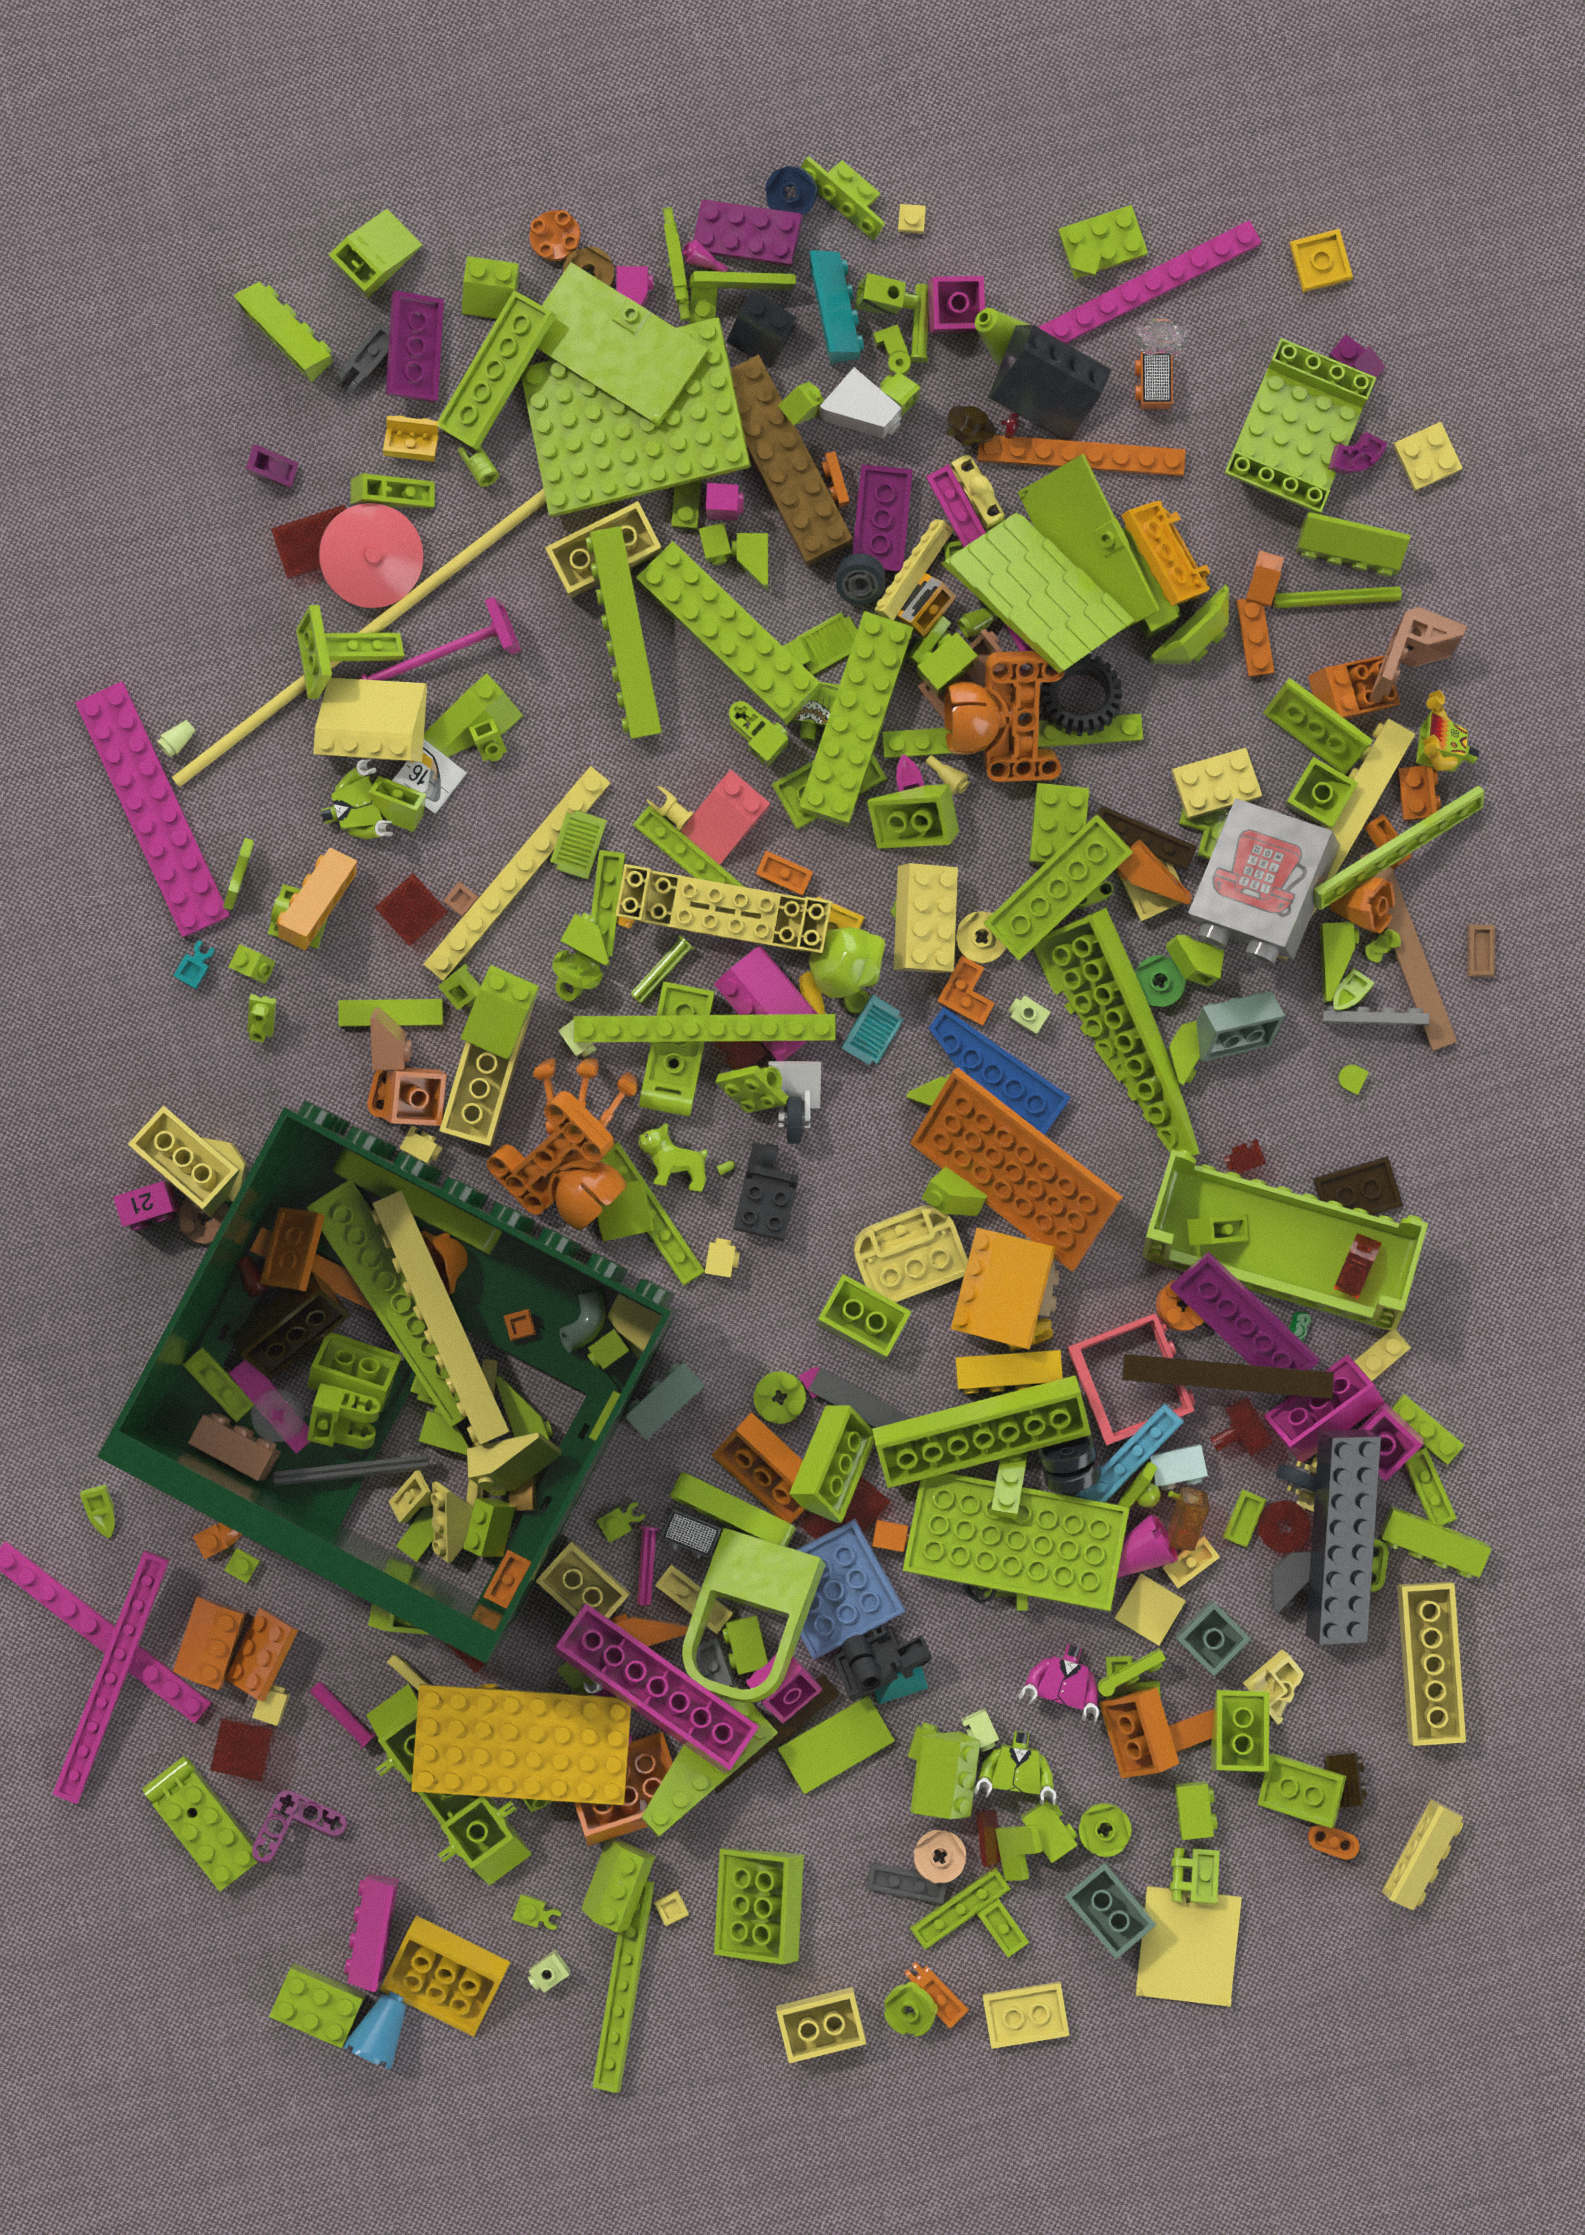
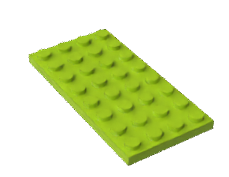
M944 1473L920 1480L903 1572L1111 1612L1130 1507L1022 1487L1017 1519L991 1515L996 1482L951 1473Z

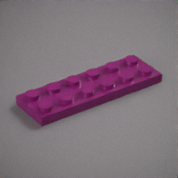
M1207 1252L1171 1283L1170 1288L1250 1365L1311 1370L1319 1363V1357L1210 1252Z

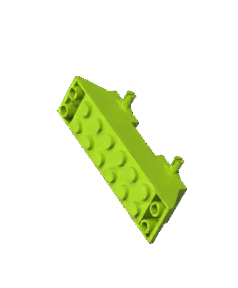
M410 1684L400 1689L366 1714L388 1758L382 1764L375 1767L376 1771L378 1772L387 1766L379 1773L383 1777V1775L395 1768L403 1774L408 1783L412 1784L418 1695ZM417 1792L441 1824L440 1827L448 1837L450 1845L438 1853L439 1858L444 1856L441 1859L443 1863L457 1854L465 1860L470 1869L473 1868L490 1886L532 1855V1852L506 1818L517 1810L515 1805L512 1806L514 1803L511 1800L499 1808L493 1798L489 1796Z

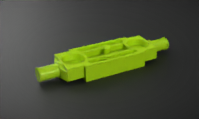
M667 207L662 209L670 262L667 265L668 268H671L676 304L680 312V321L691 320L690 302L677 224L674 220L673 207Z

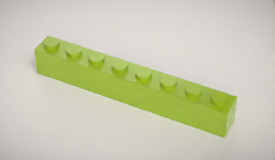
M621 526L590 531V537L585 539L588 554L593 553L595 563L591 564L593 579H598L600 589L596 590L598 605H604L605 615L601 616L603 630L609 631L610 641H606L609 657L614 656L615 667H611L614 683L619 682L620 692L616 693L619 708H624L626 718L621 719L624 734L629 733L631 739L662 733Z

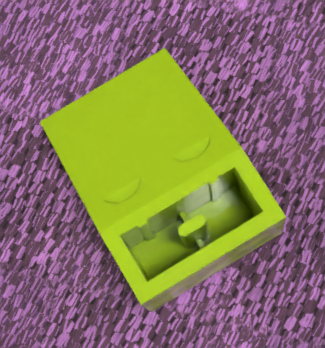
M386 209L347 236L328 255L336 268L368 299L420 250L423 244Z

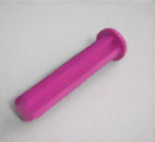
M639 1526V1530H642L637 1604L645 1606L651 1604L656 1531H660L659 1527Z
M322 1682L317 1683L311 1689V1694L361 1745L360 1749H363L376 1736L375 1733L371 1734Z

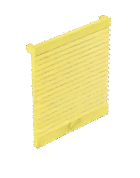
M1147 1886L1145 1910L1157 1925L1141 1938L1135 1995L1138 1997L1145 1996L1231 2007L1242 1897L1218 1894L1217 1905L1190 1903V1892H1183L1182 1902H1172V1891H1170V1888Z

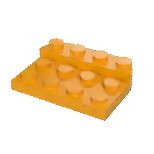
M1154 501L1130 509L1121 515L1126 529L1132 534L1138 545L1139 552L1146 559L1152 575L1157 579L1163 590L1164 597L1170 602L1171 606L1188 600L1193 601L1210 589L1206 576L1210 574V570L1207 564L1198 567L1174 525L1181 520L1176 511L1171 514L1162 507V501Z

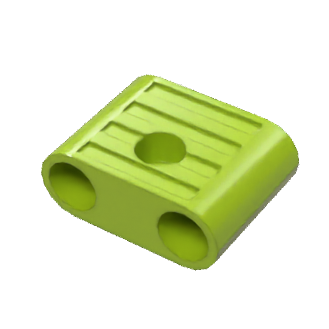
M1108 881L1100 883L1084 899V904H1078L1075 908L1083 909L1108 899L1113 893V885ZM1106 888L1108 890V894H1102L1100 889Z

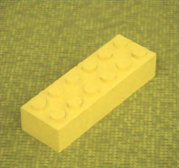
M533 1007L509 1060L469 1042L465 1043L440 1132L486 1146H493Z
M1446 1581L1397 1585L1408 1743L1413 1746L1465 1743L1455 1583Z

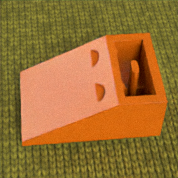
M1385 655L1326 667L1308 676L1313 695L1346 720L1401 704L1394 684L1389 695H1383L1379 703L1369 700Z

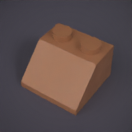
M374 1008L370 1018L372 1070H404L406 1062H410V1056H412V1040H407V1032L381 1008Z

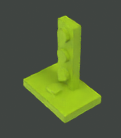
M309 605L296 628L308 699H318L332 676L330 661H402L405 656L400 633H324L320 605Z

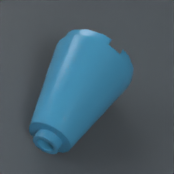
M391 1991L389 1995L383 1994L346 2040L343 2047L349 2049L352 2046L354 2047L352 2053L376 2065L385 2062L387 2063L385 2068L391 2070L407 2007L406 2004L402 2003L404 1997Z

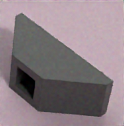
M1311 1551L1287 1552L1270 1570L1271 1607L1275 1612L1279 1613L1281 1610L1286 1612L1295 1602L1293 1597L1299 1591L1303 1593L1309 1588Z

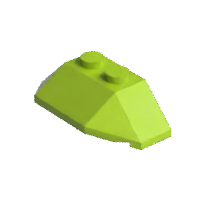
M1225 584L1150 656L1149 661L1152 664H1190L1193 660L1199 662L1208 653L1205 648L1210 643L1214 642L1217 644L1227 635L1224 630L1229 624V587Z

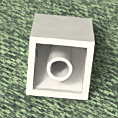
M855 367L820 405L821 420L879 438H884L888 433L890 435L894 434L901 425V407Z

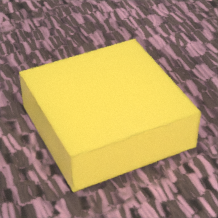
M678 1890L654 1901L665 1926L689 1915V1911Z

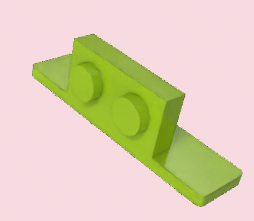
M808 156L803 161L801 168L808 171L814 178L818 186V193L870 239L875 240L883 229L885 222L868 207L878 199L881 193L843 160L827 172Z

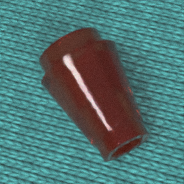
M250 1256L236 1263L244 1291L250 1297H256L269 1289V1286L260 1283L262 1272Z

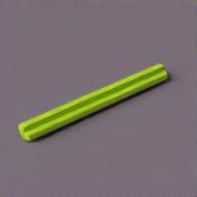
M1395 586L1276 593L1273 598L1274 608L1394 602L1401 600L1402 590L1401 587Z

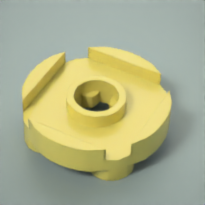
M981 911L967 915L957 929L956 942L960 953L978 964H985L996 960L1006 948L983 923L993 914L990 912ZM977 931L980 933L986 931L989 934L986 937L988 943L984 944L981 942L978 944L975 941L977 939L975 933Z

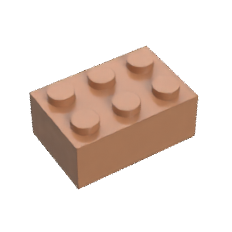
M220 1413L203 1415L188 1443L257 1481L267 1480L281 1451L275 1449L277 1444L264 1437L263 1439L253 1437L254 1432L242 1425H235L234 1427L229 1424L231 1419Z

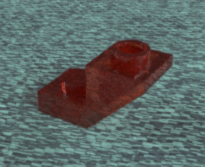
M1357 1233L1334 1289L1358 1299L1382 1243Z

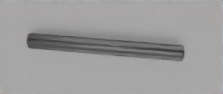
M417 1455L276 1471L273 1473V1481L275 1486L414 1471L428 1469L430 1462L428 1455Z

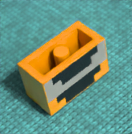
M925 573L896 617L903 624L914 627V632L925 637L956 596L942 581Z

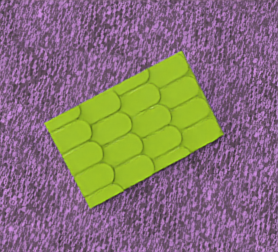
M1017 512L941 563L1059 674L1135 621L1107 592L1104 593L1082 569L1077 568L1048 538L1045 539L1023 515Z

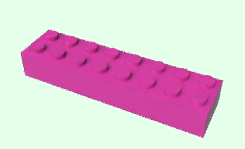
M586 1603L578 1611L551 1650L723 1773L730 1771L759 1728L757 1724Z

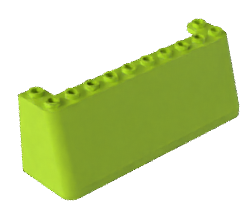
M1182 1149L1171 1151L1145 1239L1142 1256L1146 1260L1181 1271H1187L1207 1252H1210L1250 1291L1381 1329H1397L1405 1310L1428 1223L1423 1222L1422 1218L1408 1215L1407 1218H1402L1400 1223H1396L1394 1219L1388 1216L1381 1215L1375 1217L1369 1215L1363 1209L1354 1208L1351 1210L1344 1208L1339 1202L1328 1201L1327 1203L1318 1200L1316 1196L1311 1194L1299 1195L1292 1193V1190L1286 1187L1278 1186L1274 1188L1267 1186V1183L1262 1180H1246L1234 1172H1227L1226 1174L1218 1172L1216 1168L1210 1165L1197 1166L1196 1159L1192 1157L1193 1154ZM1247 1214L1248 1241L1189 1245L1187 1219Z

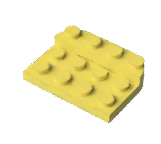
M931 1205L920 1206L864 1228L854 1240V1257L865 1286L893 1302L901 1301L965 1275L968 1259L954 1222L948 1214L941 1213Z

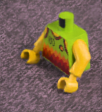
M1437 690L1429 694V699L1426 702L1427 707L1432 709V711L1419 728L1416 763L1434 767L1438 772L1456 771L1462 761L1474 764L1478 758L1479 750L1467 745L1468 731L1448 718L1444 707L1441 706L1445 703L1444 694Z

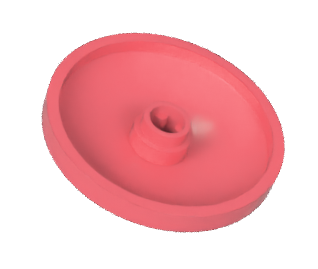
M359 504L344 510L329 523L323 533L319 546V564L326 583L341 599L358 607L380 608L401 600L415 586L423 567V546L416 528L399 511L382 504Z

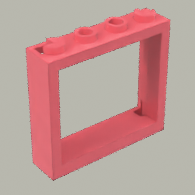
M1156 1313L1067 1347L1105 1445L1134 1435L1147 1420L1114 1433L1112 1432L1081 1350L1150 1324L1162 1357L1174 1358L1173 1356L1177 1355L1176 1349L1172 1341L1167 1342L1164 1334L1165 1331H1168L1163 1318L1160 1319ZM1174 1385L1182 1406L1173 1409V1411L1179 1417L1194 1412L1192 1405H1195L1196 1402L1191 1389L1186 1390L1183 1385Z

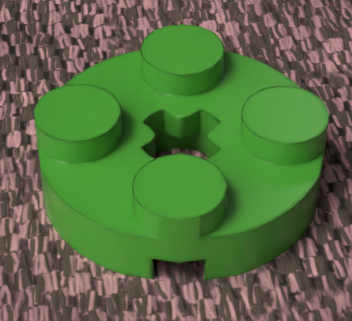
M1163 955L1151 956L1145 959L1135 971L1150 1007H1167L1175 1003L1184 991L1186 979L1174 960ZM1159 974L1160 977H1166L1167 981L1164 982V988L1160 989L1159 986L1153 985L1154 975Z

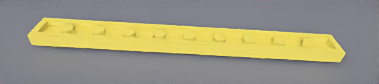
M590 766L423 965L442 981L446 980L553 853L566 812L573 814L574 810L587 813L611 782Z

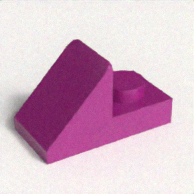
M1347 334L1344 335L1329 354L1331 359L1372 375L1376 379L1385 368V365L1372 347L1368 345L1366 349L1363 348Z
M253 444L245 469L255 478H266L282 486L292 487L299 463Z

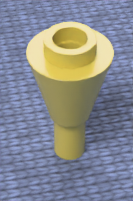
M932 755L926 760L925 763L937 772L943 783L950 784L952 795L956 793L962 794L969 786V774L942 764Z

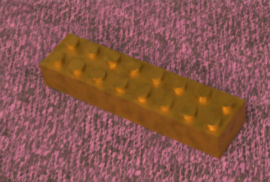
M757 355L731 368L748 455L805 566L808 567L852 545L853 538L796 426H793L778 406L782 399L760 356Z

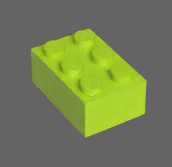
M1037 783L1028 864L1044 865L1086 825L1089 788Z
M293 1963L269 2017L342 2049L366 1994Z

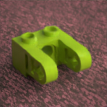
M738 701L731 705L729 709L731 727L748 742V747H750L748 751L768 768L787 748L788 732L777 722L773 725L744 701ZM745 714L747 716L746 721L743 718L737 720L736 715L742 716Z
M320 1383L312 1408L307 1440L331 1447L336 1442L360 1449L370 1448L374 1444L376 1430L369 1423L375 1422L379 1418L380 1402L370 1396Z

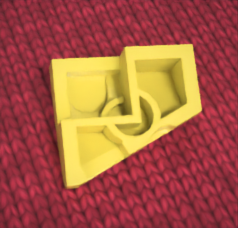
M618 1294L607 1317L639 1360L662 1316Z
M1282 1649L1245 1680L1243 1684L1248 1691L1269 1692V1716L1279 1725L1283 1721L1282 1713L1287 1703H1291L1294 1697V1689L1300 1684L1304 1673L1291 1656Z

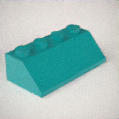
M809 251V265L829 364L860 359V350H864L862 335L856 334L855 325H859L857 310L851 309L850 300H854L852 285H847L845 275H849L846 259L841 260L840 252Z

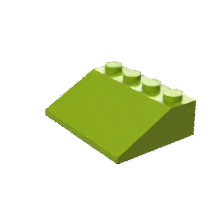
M720 1849L714 1955L776 1964L798 1961L804 1855L776 1851Z

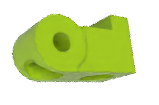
M898 324L873 333L875 346L883 345L889 360V373L892 376L897 372L904 376L907 375L911 360Z

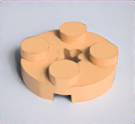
M933 1830L926 1833L920 1838L913 1852L914 1865L917 1872L933 1884L951 1882L961 1874L966 1863V1849L963 1842L958 1836L947 1831ZM935 1850H938L940 1853L946 1852L947 1856L944 1858V1864H941L939 1861L934 1862Z

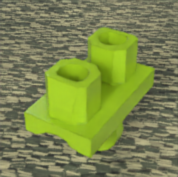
M255 994L250 995L247 1025L250 1040L263 1043L266 1036L273 1038L277 999H269L268 996L259 998Z

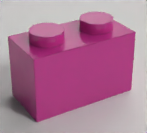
M707 483V519L738 521V513L743 514L744 493L739 492V485Z

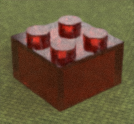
M231 1716L221 1718L210 1771L262 1782L266 1778L277 1726Z

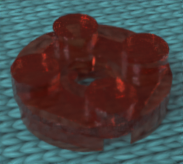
M1293 1500L1272 1502L1264 1508L1259 1517L1258 1534L1270 1549L1277 1552H1293L1302 1547L1310 1535L1309 1515L1302 1505ZM1287 1519L1290 1521L1289 1527L1292 1529L1290 1532L1285 1530L1282 1533L1279 1531L1280 1526L1277 1523L1279 1520L1284 1522Z

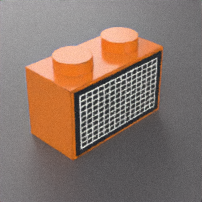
M1141 352L1139 360H1135L1134 374L1139 376V386H1135V401H1139V409H1171L1173 404L1172 352Z

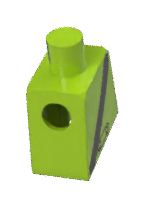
M867 273L858 284L854 309L896 315L902 308L915 310L918 295L905 292L906 283L903 281Z

